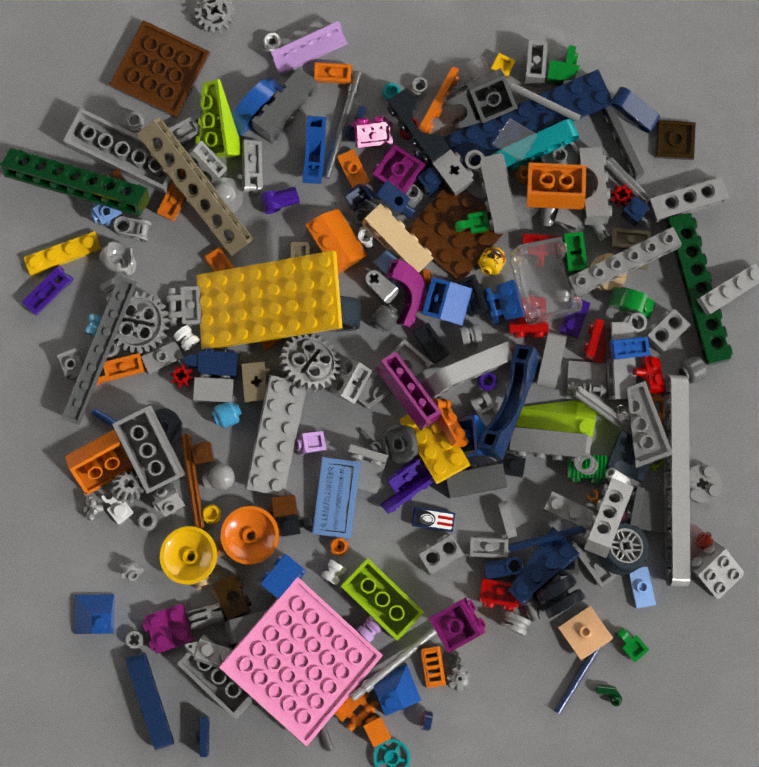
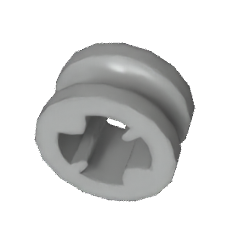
M138 631L128 633L126 644L133 649L140 648L144 644L143 634ZM132 635H138L140 637L138 639V645H136V643H134L133 645L130 643L132 641Z

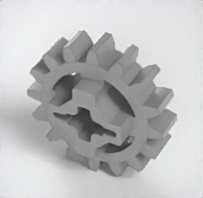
M202 0V3L197 1L199 8H195V13L198 14L195 18L196 21H199L200 27L204 26L206 32L211 29L212 34H214L215 30L218 29L219 33H222L223 27L228 30L227 24H233L231 18L235 17V12H232L235 8L234 5H231V0ZM224 6L227 8V14L223 11ZM203 12L207 15L206 20L203 17Z

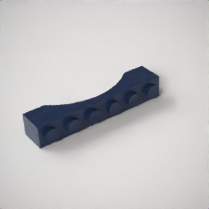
M517 344L511 358L509 381L503 402L495 418L483 430L477 446L487 457L503 460L542 358L535 347Z

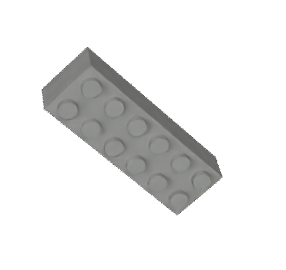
M82 108L79 109L63 140L66 147L113 170L118 169L120 173L166 195L173 180L164 173L160 163L152 158L150 150L142 145L138 135ZM168 153V158L171 161H174L173 156L170 153Z

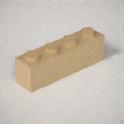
M381 203L362 221L363 226L397 259L410 264L418 273L434 259L431 256V252L418 243L417 237L409 233L405 229V225L400 220H396L392 216L391 210Z

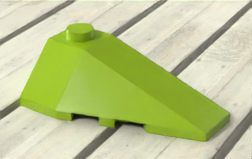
M220 79L203 82L200 101L202 112L201 118H198L200 129L199 136H196V144L202 140L219 159L241 155L239 135Z
M581 400L524 406L515 427L587 434L593 438L596 411Z

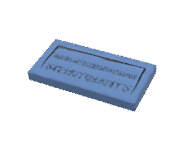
M322 457L312 534L351 539L361 462Z

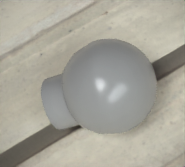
M217 464L211 468L208 474L203 475L202 480L207 490L212 488L219 491L227 490L233 485L235 474L230 466Z

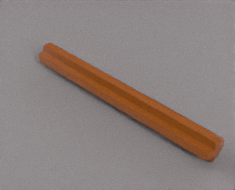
M184 434L180 438L194 527L204 528L196 465L194 464L191 447L192 439L190 434Z

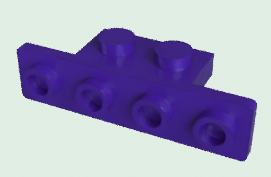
M418 457L386 479L395 494L380 505L387 514L394 512L400 505L414 498L415 494L422 489L428 488L434 481L430 472Z

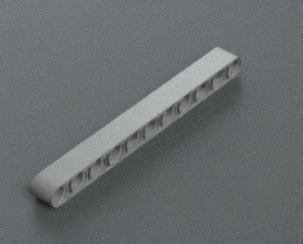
M666 375L664 378L666 392L663 393L664 431L673 455L664 458L665 582L667 586L687 587L690 583L689 381L687 376Z

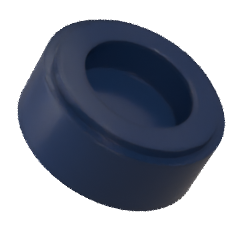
M424 711L422 730L429 731L431 729L432 711Z

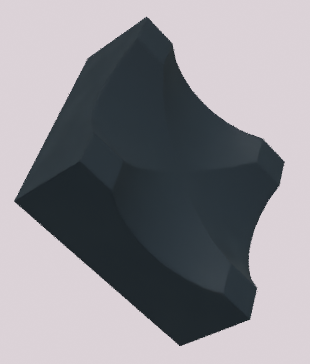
M621 431L607 462V469L614 468L633 480L643 482L650 463L636 468L633 436Z

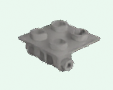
M568 361L566 399L579 400L574 396V392L578 387H582L600 401H605L607 363Z

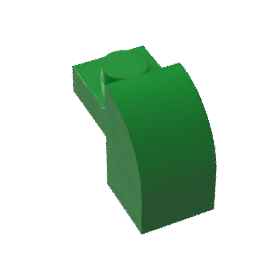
M568 46L565 62L550 61L546 79L547 84L561 86L564 80H574L580 68V65H575L577 64L579 54L575 53L576 46Z
M614 287L608 305L622 312L641 313L646 319H650L655 301L648 298V295L630 288Z

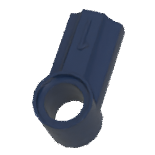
M517 557L484 562L487 579L518 575L523 569V563ZM511 561H517L520 564L518 571L513 572L509 569Z

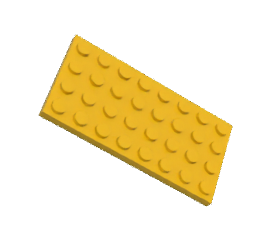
M336 251L196 275L197 286H200L201 350H204V348L218 349L342 329Z

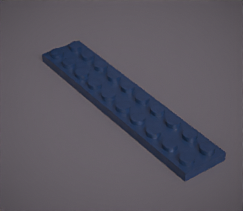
M599 69L540 94V96L581 115L580 119L613 104L610 103L612 98ZM529 99L518 104L517 109L485 123L481 122L470 125L443 137L453 153L457 152L463 159L461 164L464 168H467L465 157L472 150H478L487 157L570 118ZM479 155L471 159L472 166L481 162ZM453 168L451 169L452 174H457L458 170H454Z

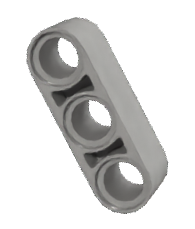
M548 332L536 385L551 389L556 388L567 336Z

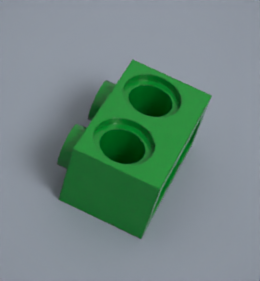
M583 232L564 234L562 244L567 276L575 275L588 268Z

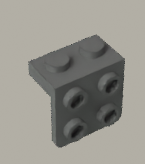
M636 487L629 498V502L632 503L630 510H627L626 521L632 526L639 527L641 530L663 534L664 494L645 491V488Z

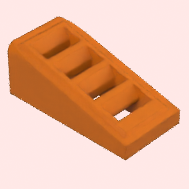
M440 646L420 649L426 687L446 685ZM437 653V657L426 658V654ZM438 661V665L427 666V662ZM438 668L440 670L438 673L428 674V670ZM441 676V680L429 681V678Z

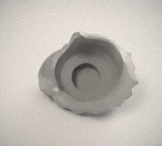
M111 241L101 248L99 259L108 270L117 273L121 272L127 276L135 272L137 263L131 247L127 248L124 244Z

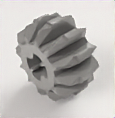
M124 470L121 475L117 474L115 480H112L111 486L113 488L111 492L116 494L115 500L122 498V504L126 500L130 504L133 503L134 499L139 500L140 494L144 492L138 475L133 476V471L128 475Z

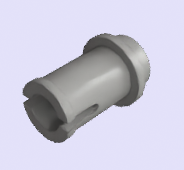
M603 224L589 226V228L592 227L600 242L610 236Z
M535 596L524 604L531 622L542 619L537 604L538 600Z

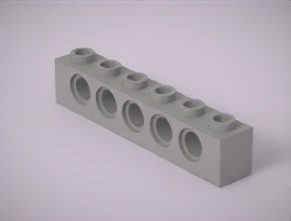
M674 227L669 228L568 278L569 284L576 298L679 249L682 243Z

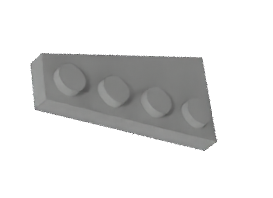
M405 339L392 352L398 353L415 377L433 365L432 362ZM375 371L367 380L357 400L367 409H370L389 396L392 391L378 372Z
M646 381L628 387L627 394L636 468L673 455Z

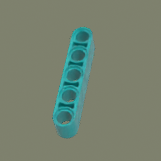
M566 119L491 155L502 153L505 158L507 172L576 141L580 136L572 119Z

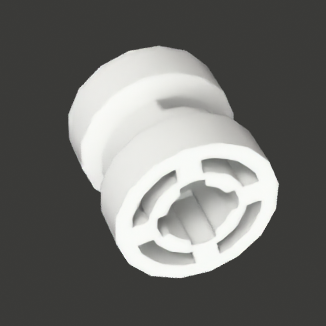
M188 325L179 329L173 336L177 342L182 344L181 347L185 352L192 349L200 341L196 335L191 333L192 330Z
M330 559L328 570L323 571L321 577L337 586L340 582L339 576L343 575L347 569Z

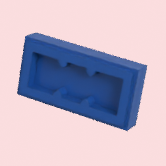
M648 337L609 341L612 360L650 356Z

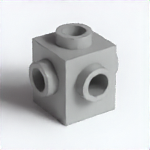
M172 482L152 493L154 498L152 504L157 512L161 510L164 517L185 506Z

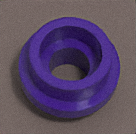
M488 372L478 377V385L482 390L490 391L495 388L497 378L493 373ZM484 379H490L491 383L486 385Z

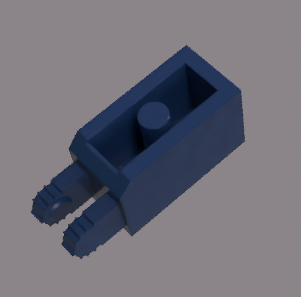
M204 348V351H199V355L189 354L183 359L186 366L197 368L201 375L238 378L239 355L235 353V350L223 349V352H215L216 349Z

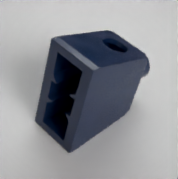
M388 180L384 182L372 200L377 205L381 203L383 206L388 207L395 217L401 213L410 219L416 211L407 204L410 201V197Z

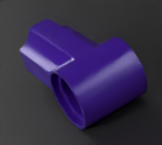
M295 186L277 192L274 190L267 191L260 195L265 214L276 213L281 208L300 203Z

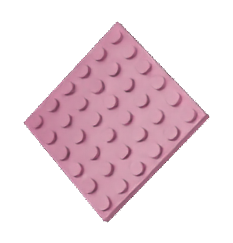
M297 577L218 668L303 745L308 746L383 655Z

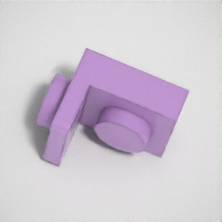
M323 431L302 433L296 436L294 446L298 456L327 450Z

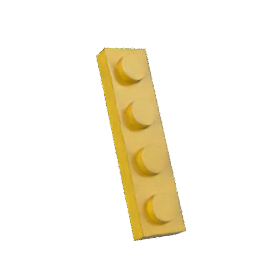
M94 231L24 257L30 276L101 251L102 247Z

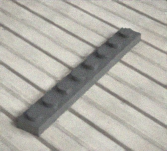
M120 275L118 276L61 416L62 419L80 425L137 282Z

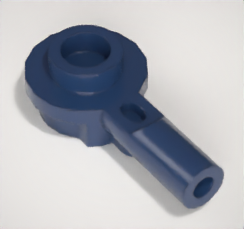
M359 106L354 122L358 118L364 117L366 107ZM350 124L345 129V137L348 141L355 142V129Z

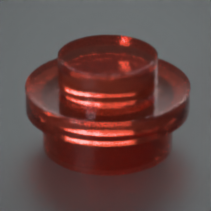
M710 532L698 534L695 538V546L700 547L702 550L706 549L713 542L712 534Z

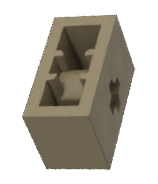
M265 362L242 364L244 400L246 404L264 403L267 378L270 375V368L266 367ZM255 379H259V381L262 382L259 384V387H255V385L252 384L255 383Z

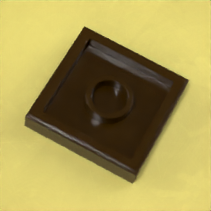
M658 120L656 158L694 160L696 122Z

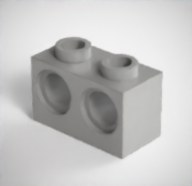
M202 140L187 152L211 184L218 180L227 170V167Z
M675 309L671 312L667 310L659 318L662 321L657 326L653 324L646 331L648 333L646 336L648 337V342L660 354L691 325ZM669 320H675L678 324L677 328L670 327ZM655 333H662L664 341H658Z
M347 358L329 392L344 401L355 404L373 370L358 361Z
M445 534L437 539L438 543L431 547L428 544L420 549L421 553L418 556L430 575L464 555L453 535L447 536ZM446 543H451L454 546V551L450 554L443 551V545ZM429 553L436 554L437 562L434 564L428 563L426 556Z

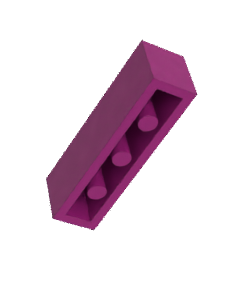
M394 352L382 359L376 371L420 431L436 422L441 411L398 353Z

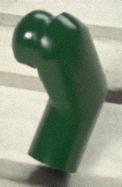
M597 684L596 694L606 695L615 707L621 705L622 696L615 686Z

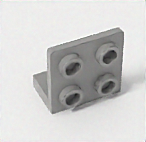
M350 444L347 460L361 462L357 489L377 494L388 455Z

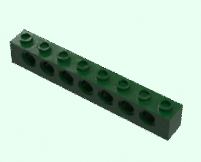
M10 148L0 164L4 177L136 216L142 215L150 200L148 188L143 185L112 178L106 174L102 175L88 169H81L71 164L68 165L57 160L44 158L40 155L26 153L23 150Z
M691 213L670 217L666 222L668 229L674 227L682 243L681 247L675 250L674 253L703 358L708 366L727 362L731 359L733 352L731 345L727 344L726 341L728 336L726 327L722 326L721 323L723 318L722 311L719 308L706 316L697 301L698 298L712 290V275L710 271L707 272V257L705 253L702 254V239L700 235L697 236L696 218H692ZM682 231L688 232L689 235H690V238H688V239L683 238V237L681 236V232H682ZM686 249L693 250L695 256H688L686 254ZM691 267L698 268L700 274L694 275L691 272ZM696 285L703 286L705 292L699 293L696 290ZM707 321H711L714 324V330L706 327ZM711 340H717L720 347L714 348L711 345Z

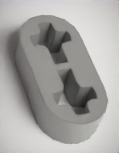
M508 502L497 503L507 539L517 537Z

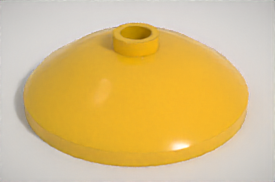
M193 526L174 530L166 537L160 549V564L164 573L174 582L183 585H193L206 579L213 571L217 562V547L214 540L207 532ZM194 554V560L190 561V555Z

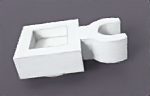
M112 493L111 499H107L103 495L102 500L111 505L107 510L118 525L135 514L126 501L122 504V498L115 500V493Z

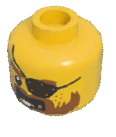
M498 247L486 248L478 260L480 270L485 275H497L506 263L505 253Z

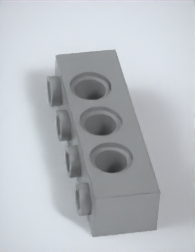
M712 176L705 179L703 183L692 182L683 189H680V187L673 188L667 194H662V192L656 193L651 196L648 206L650 207L654 224L667 221L670 217L693 213L726 203L729 195L723 178ZM701 190H707L710 196H703ZM689 195L692 198V202H686L683 196ZM665 201H672L674 207H667Z
M613 478L609 485H604L601 493L604 498L603 500L599 499L595 508L598 514H593L589 524L593 527L591 531L587 529L583 539L586 542L585 550L604 558L607 557L633 486Z

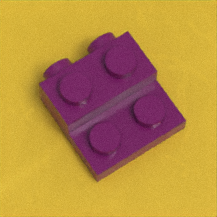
M394 144L392 148L386 150L381 163L375 165L373 177L381 184L388 180L406 194L425 168V163Z
M466 597L429 618L448 653L485 633L484 628H486L483 619L477 618L474 612L476 610L474 603L471 600H467Z
M183 604L144 616L146 621L142 622L146 633H150L151 640H148L152 651H156V654L195 641Z

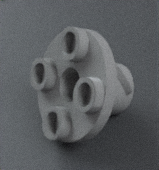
M219 178L212 185L235 213L243 202L241 186L231 178Z

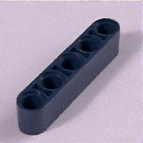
M143 652L126 658L127 667L154 750L173 745V735L146 653Z

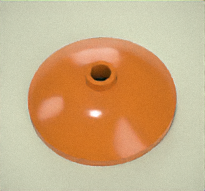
M245 506L234 510L225 519L221 528V543L230 558L241 564L254 565L265 561L274 553L279 541V529L276 521L267 511L255 506ZM249 533H254L252 540L247 538Z

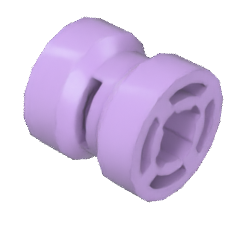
M369 616L366 619V623L360 625L357 630L371 642L374 639V635L380 633L383 628Z

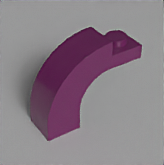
M392 259L385 277L397 282L405 293V305L397 324L402 327H410L416 320V312H423L427 298L425 283L418 271L410 264L400 259Z

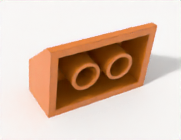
M529 163L526 207L584 210L586 165Z
M339 208L321 214L305 224L321 252L336 251L338 275L368 257V254Z
M115 429L65 456L70 471L86 495L109 484L112 480H115L117 474L121 475L124 470L126 473L134 470Z

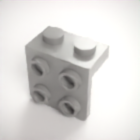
M715 541L707 545L690 563V573L699 578L717 599H720L744 575V571L727 549Z

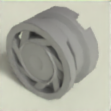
M506 611L505 620L500 625L525 636L527 633L526 628L530 626L531 621Z

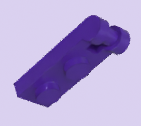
M58 266L22 301L35 316L73 282L74 278L71 275H67L62 266ZM58 277L62 280L59 284L54 281Z

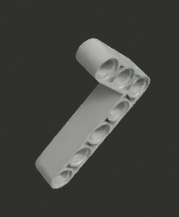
M509 341L436 371L424 380L421 386L431 399L439 398L459 384L511 363L514 350Z

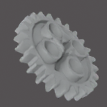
M136 291L135 296L133 297L132 295L123 318L135 321L141 320L145 323H153L155 326L137 325L133 322H125L122 319L114 341L119 340L117 342L118 346L124 344L123 349L127 351L130 348L132 353H135L137 348L138 353L142 354L143 348L150 352L149 346L156 349V342L163 343L160 337H167L163 331L169 330L165 323L170 322V320L165 318L169 313L162 311L166 306L164 304L159 305L160 299L154 300V295L152 294L147 298L146 292H143L140 296V293ZM131 307H135V313L129 316L128 310ZM153 310V317L147 320V312ZM130 325L131 332L125 335L124 329ZM145 329H149L150 334L147 338H143L142 333Z
M314 333L310 337H308V334L299 335L295 338L291 337L284 344L279 359L282 360L279 366L284 367L282 373L288 374L286 380L292 379L291 385L298 383V389L305 386L306 392L310 388H312L313 392H316L318 388L320 391H323L325 387L329 388L331 383L333 384L336 380V377L339 375L338 370L341 368L338 364L340 358H335L338 351L332 352L334 345L328 346V340L322 342V336L316 339ZM318 351L319 354L314 359V361L309 365V367L306 369L304 373H301L300 371L304 368L306 363H308L312 356L315 354V352Z

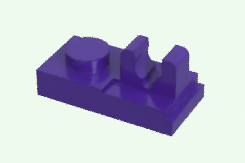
M572 297L560 332L578 339L590 303L583 299Z

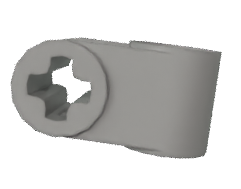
M124 216L115 219L114 229L119 236L140 242H148L147 234L149 227L152 225L151 222ZM121 223L128 225L127 229L123 231L119 230L118 226Z
M372 270L367 273L365 278L366 287L385 305H388L400 293L397 286L386 279L380 272ZM376 276L377 283L373 282L371 284L370 277L374 278Z

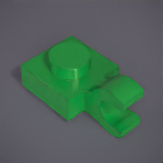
M486 211L468 214V220L458 221L455 224L456 232L470 229V233L475 234L490 230Z
M624 628L616 632L618 637L625 643L621 648L634 663L649 651V648L637 635L631 638Z

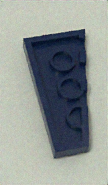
M552 527L548 534L557 532V530ZM565 538L540 544L509 588V593L523 606L579 557V552Z

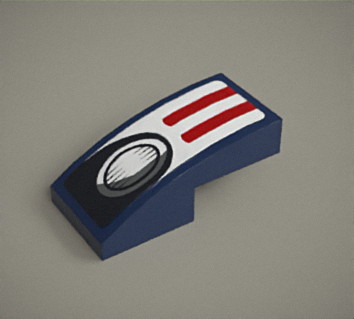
M414 507L412 526L453 532L455 513Z

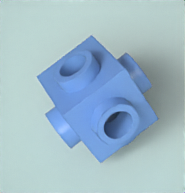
M92 203L94 207L90 209L91 219L95 224L98 223L99 226L103 224L108 226L114 223V218L122 214L119 210Z

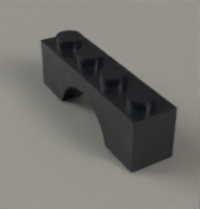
M405 88L388 100L387 110L392 117L395 116L397 118L400 129L403 132L406 131L410 136L409 141L414 148L418 147L422 160L432 166L434 161L451 150V148L440 133L426 134L416 127L413 121V113L417 108L418 102L410 91Z

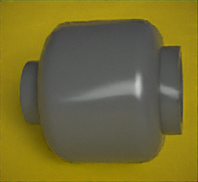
M390 303L387 306L380 304L371 316L372 324L382 332L391 331L399 321L398 309Z
M693 356L681 362L678 372L679 375L687 376L690 384L696 383L707 376L708 364L700 357Z

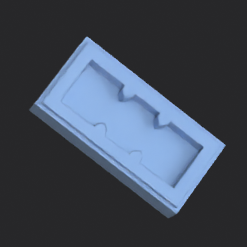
M648 566L630 573L629 578L636 609L656 605Z

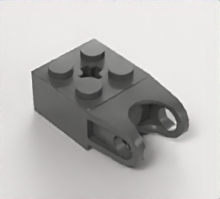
M501 68L462 85L443 98L445 105H464L463 113L452 121L454 128H463L481 122L485 123L517 109L512 92Z

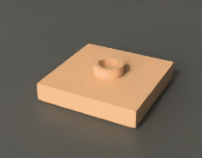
M591 606L558 627L580 660H583L613 639Z

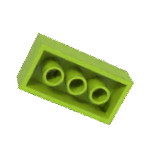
M369 558L341 585L396 641L425 613Z

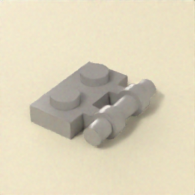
M200 286L180 287L181 295H176L175 288H168L166 302L169 304L167 319L170 320V327H176L177 319L182 318L183 326L202 324ZM176 302H181L182 311L176 312Z

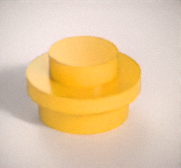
M208 505L202 511L203 520L208 524H215L221 519V510L216 505Z

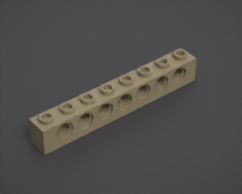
M160 117L153 120L137 133L142 145L150 150L152 158L160 163L164 173L171 177L176 189L184 194L188 204L195 208L201 221L209 226L210 232L219 239L227 253L233 256L254 239ZM156 138L161 140V146L156 143ZM168 153H170L173 156L174 161H171L168 158ZM179 169H183L186 176L181 175ZM191 184L197 187V191L192 189ZM203 199L209 202V207L204 205ZM215 215L220 216L221 222L215 219ZM226 230H230L233 234V237H230L227 234Z

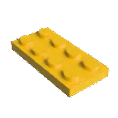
M409 414L399 419L401 425L411 426L414 429L419 449L418 454L436 484L470 466L462 449L450 445L438 420L420 431Z

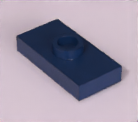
M201 716L200 731L196 733V742L200 743V757H208L210 717Z

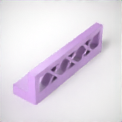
M337 21L272 51L271 56L279 74L282 75L347 45V41L341 31L340 22Z

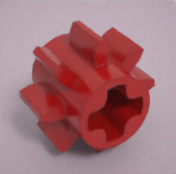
M626 184L623 187L615 185V191H610V195L613 196L610 203L614 202L617 204V208L620 205L626 207L628 205L627 201L630 202L633 197L629 196L632 189L628 190ZM620 193L623 194V199L619 198Z
M185 364L182 365V368L174 366L176 371L170 373L175 378L171 381L172 384L178 383L179 389L182 388V385L189 387L188 382L194 380L189 375L193 372L192 369L186 370ZM182 372H184L186 378H182V381H180L178 375H182Z

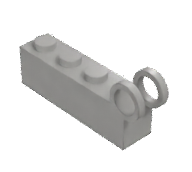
M478 150L468 152L465 157L466 165L473 171H479V174L483 175L484 182L481 185L483 193H487L488 201H485L487 212H491L492 219L489 220L491 230H494L496 234L519 230L504 155L499 153L485 157ZM479 155L481 157L480 164L472 166L471 159Z
M641 313L629 315L623 319V322H611L605 325L608 401H628L627 388L636 385L637 375L632 374L634 373L632 369L637 367L635 358L612 360L609 341L635 338L636 333L643 331L647 326V319ZM638 317H640V318L642 319V321H643V326H642V327H641V321H640V319H639ZM632 319L637 322V328L633 327Z
M515 427L509 450L514 452L515 456L526 457L527 454H532L534 458L545 459V456H550L552 460L564 461V458H569L571 462H574L576 469L585 475L595 473L598 468L597 460L590 455L592 437L587 434ZM585 459H590V466L587 469H582V462Z

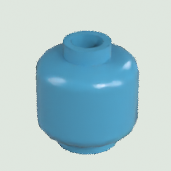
M232 402L218 404L214 407V412H212L216 425L222 428H228L239 422V415L242 414L238 404L234 405Z

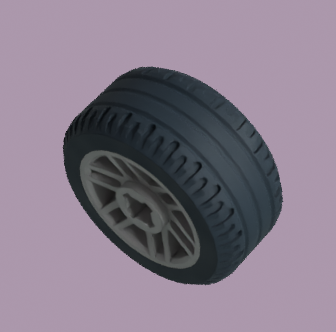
M620 522L607 557L604 558L596 554L602 567L616 575H627L642 567L649 555V544L646 535L643 534L644 532L639 527L632 526L628 522Z

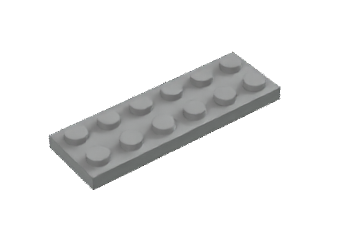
M269 375L245 489L284 496L306 394L305 386L298 389V383L291 385L293 380Z

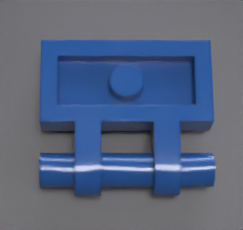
M515 280L496 285L497 293L495 294L492 293L491 288L484 289V298L490 311L488 313L489 318L492 319L494 326L501 324L499 317L504 316L506 322L525 317ZM500 300L502 307L497 310L495 301Z

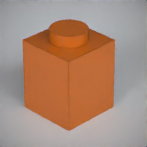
M374 715L365 720L367 724L363 725L373 747L391 739L381 716L377 718Z

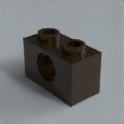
M233 574L212 584L228 620L251 611L249 606L252 603L248 595L244 596L241 590L244 586L240 577L236 578ZM232 591L238 593V599L235 602H230L228 599V595Z

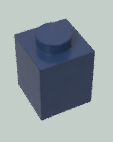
M431 166L417 177V184L430 197L443 187L444 179Z
M635 196L620 216L636 227L647 214L650 207Z

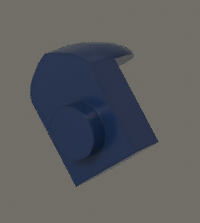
M361 183L343 194L352 211H356L368 201L373 200L372 190Z

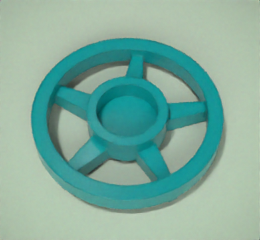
M389 739L378 745L373 757L375 767H379L378 765L384 763L395 767L399 762H406L405 767H408L410 764V752L407 746L396 739ZM390 742L398 743L394 750H387L383 745ZM400 746H403L406 750L407 760L400 758L398 753ZM382 748L385 752L384 759L377 762L378 750Z

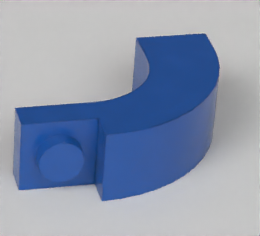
M273 78L267 81L264 79L246 94L232 112L239 136L251 129L253 125L252 119L255 116L258 117L262 112L261 109L266 104L271 103L276 92L284 90Z
M307 117L303 183L322 184L327 117Z

